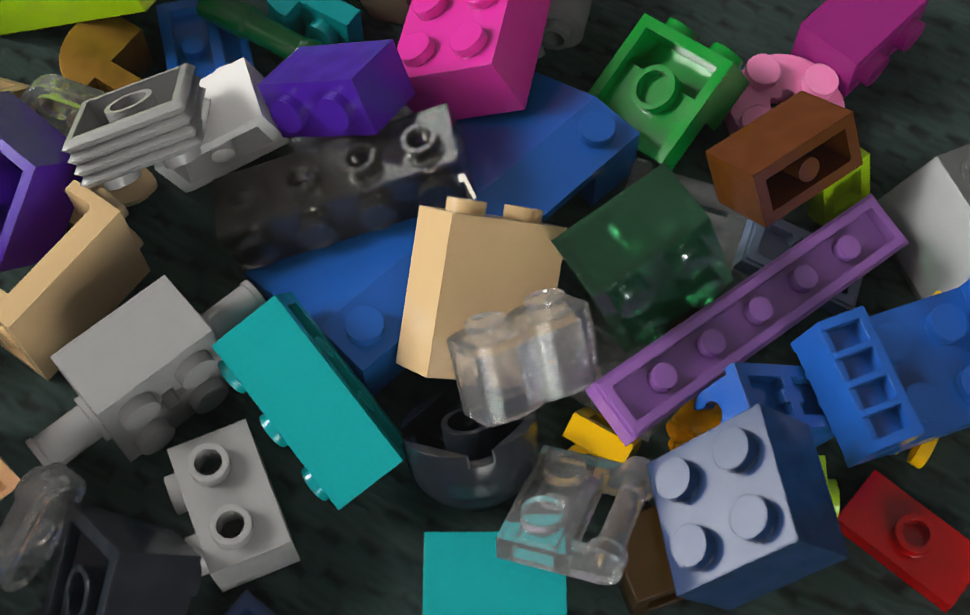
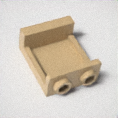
M73 180L65 188V191L76 209L80 220L9 293L0 288V345L48 381L59 370L50 356L112 313L150 272L140 250L144 245L143 241L128 226L125 220L129 215L126 207L109 191L98 188L94 193L90 189L80 186L81 183Z

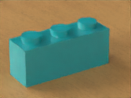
M292 291L274 295L212 345V348L222 359L218 362V368L225 380L237 392L241 394L247 392L263 412L259 419L266 433L279 446L286 447L288 445L304 465L301 469V474L311 491L323 501L330 499L338 510L406 458L403 450L404 440L402 433Z

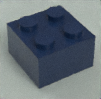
M758 403L647 463L677 597L732 610L849 558L809 424Z

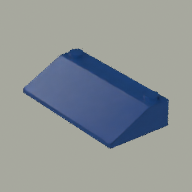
M534 71L525 110L430 124L248 270L245 276L268 300L274 295L292 291L374 397L406 369L396 364L419 205L445 208L447 196L487 202L486 214L503 216L504 204L544 210L542 222L547 220L576 194L593 207L634 171L640 133L596 96Z

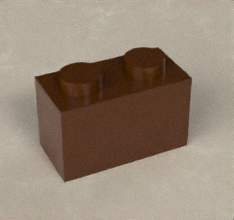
M803 90L705 151L718 201L765 228L863 164L853 111Z

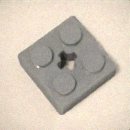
M186 63L82 102L62 148L63 152L71 154L68 163L77 165L74 175L83 177L80 186L90 189L103 184L106 191L118 190L136 181L141 176V169L163 162L166 168H177L193 161L201 154L200 147L204 140L211 99L204 97L206 88L199 86L201 77L194 75V65Z

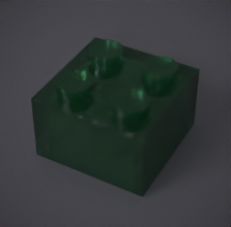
M665 163L551 241L583 295L626 354L638 345H647L656 341L667 331L670 323L693 307L700 308L708 305L722 293L725 285L733 281L710 217Z

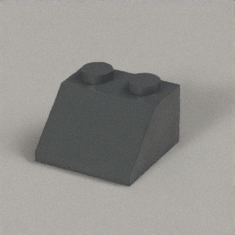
M970 144L936 156L877 200L909 242V244L893 254L891 258L917 300L930 297L938 290L945 292L958 288L970 279Z

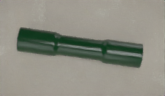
M198 0L197 14L203 19L238 38L248 39L283 59L288 58L299 47L326 45L316 39L306 38L265 16L255 6L244 0Z

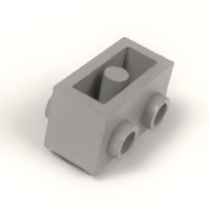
M246 419L167 449L175 473L165 476L164 482L176 513L180 515L188 512L196 534L186 537L185 542L202 556L200 561L202 576L210 573L221 591L226 592L301 561L259 448Z

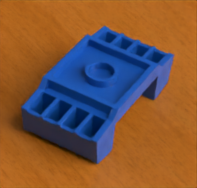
M970 279L958 288L872 316H868L864 305L817 322L790 343L794 353L796 352L801 362L806 379L809 380L815 392L819 407L822 408L828 420L832 435L835 436L842 450L848 468L886 455L899 453L970 427Z

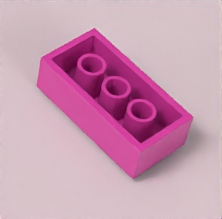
M411 0L397 46V51L416 93L406 104L423 125L525 110L551 0Z

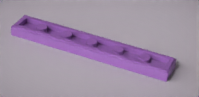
M869 194L598 379L585 392L626 447L696 397L704 389L725 376V367L733 362L743 363L905 247L909 242L873 195Z

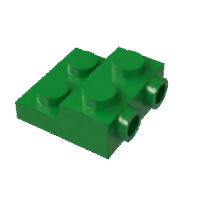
M644 13L588 94L596 96L640 133L638 153L671 172L703 126L714 132L750 82L739 69L743 64V60L729 48L718 42H713L711 47L707 48L696 42L699 38L697 34L682 22L670 17L666 24Z

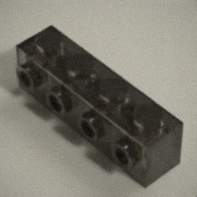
M448 103L389 121L377 135L343 136L213 179L216 238L243 271L269 266L276 261L314 249L326 248L336 242L374 230L386 229L393 224L418 217L419 205L445 208L447 196L466 199L477 198L467 143Z

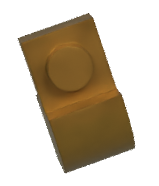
M121 16L77 23L65 37L59 54L61 73L79 109L84 101L142 80L140 77L154 63L142 29Z

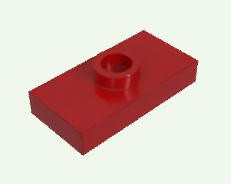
M874 470L839 514L838 522L842 534L946 613L954 606L970 584V540L877 470Z

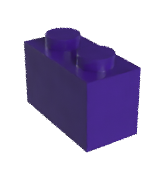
M393 39L299 47L257 85L268 106L270 115L283 138L377 135L416 94Z

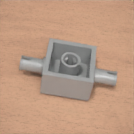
M163 275L50 356L78 396L73 399L77 406L33 438L27 439L25 443L52 477L58 473L60 468L102 437L106 442L112 439L130 462L141 454L150 455L161 450L171 441L178 426L195 413L205 414L212 411L226 398L229 391L228 388L231 386L218 368V362L222 359L212 348V345L266 302L265 299L248 280H244L240 283L239 287L205 312L199 314L171 281Z

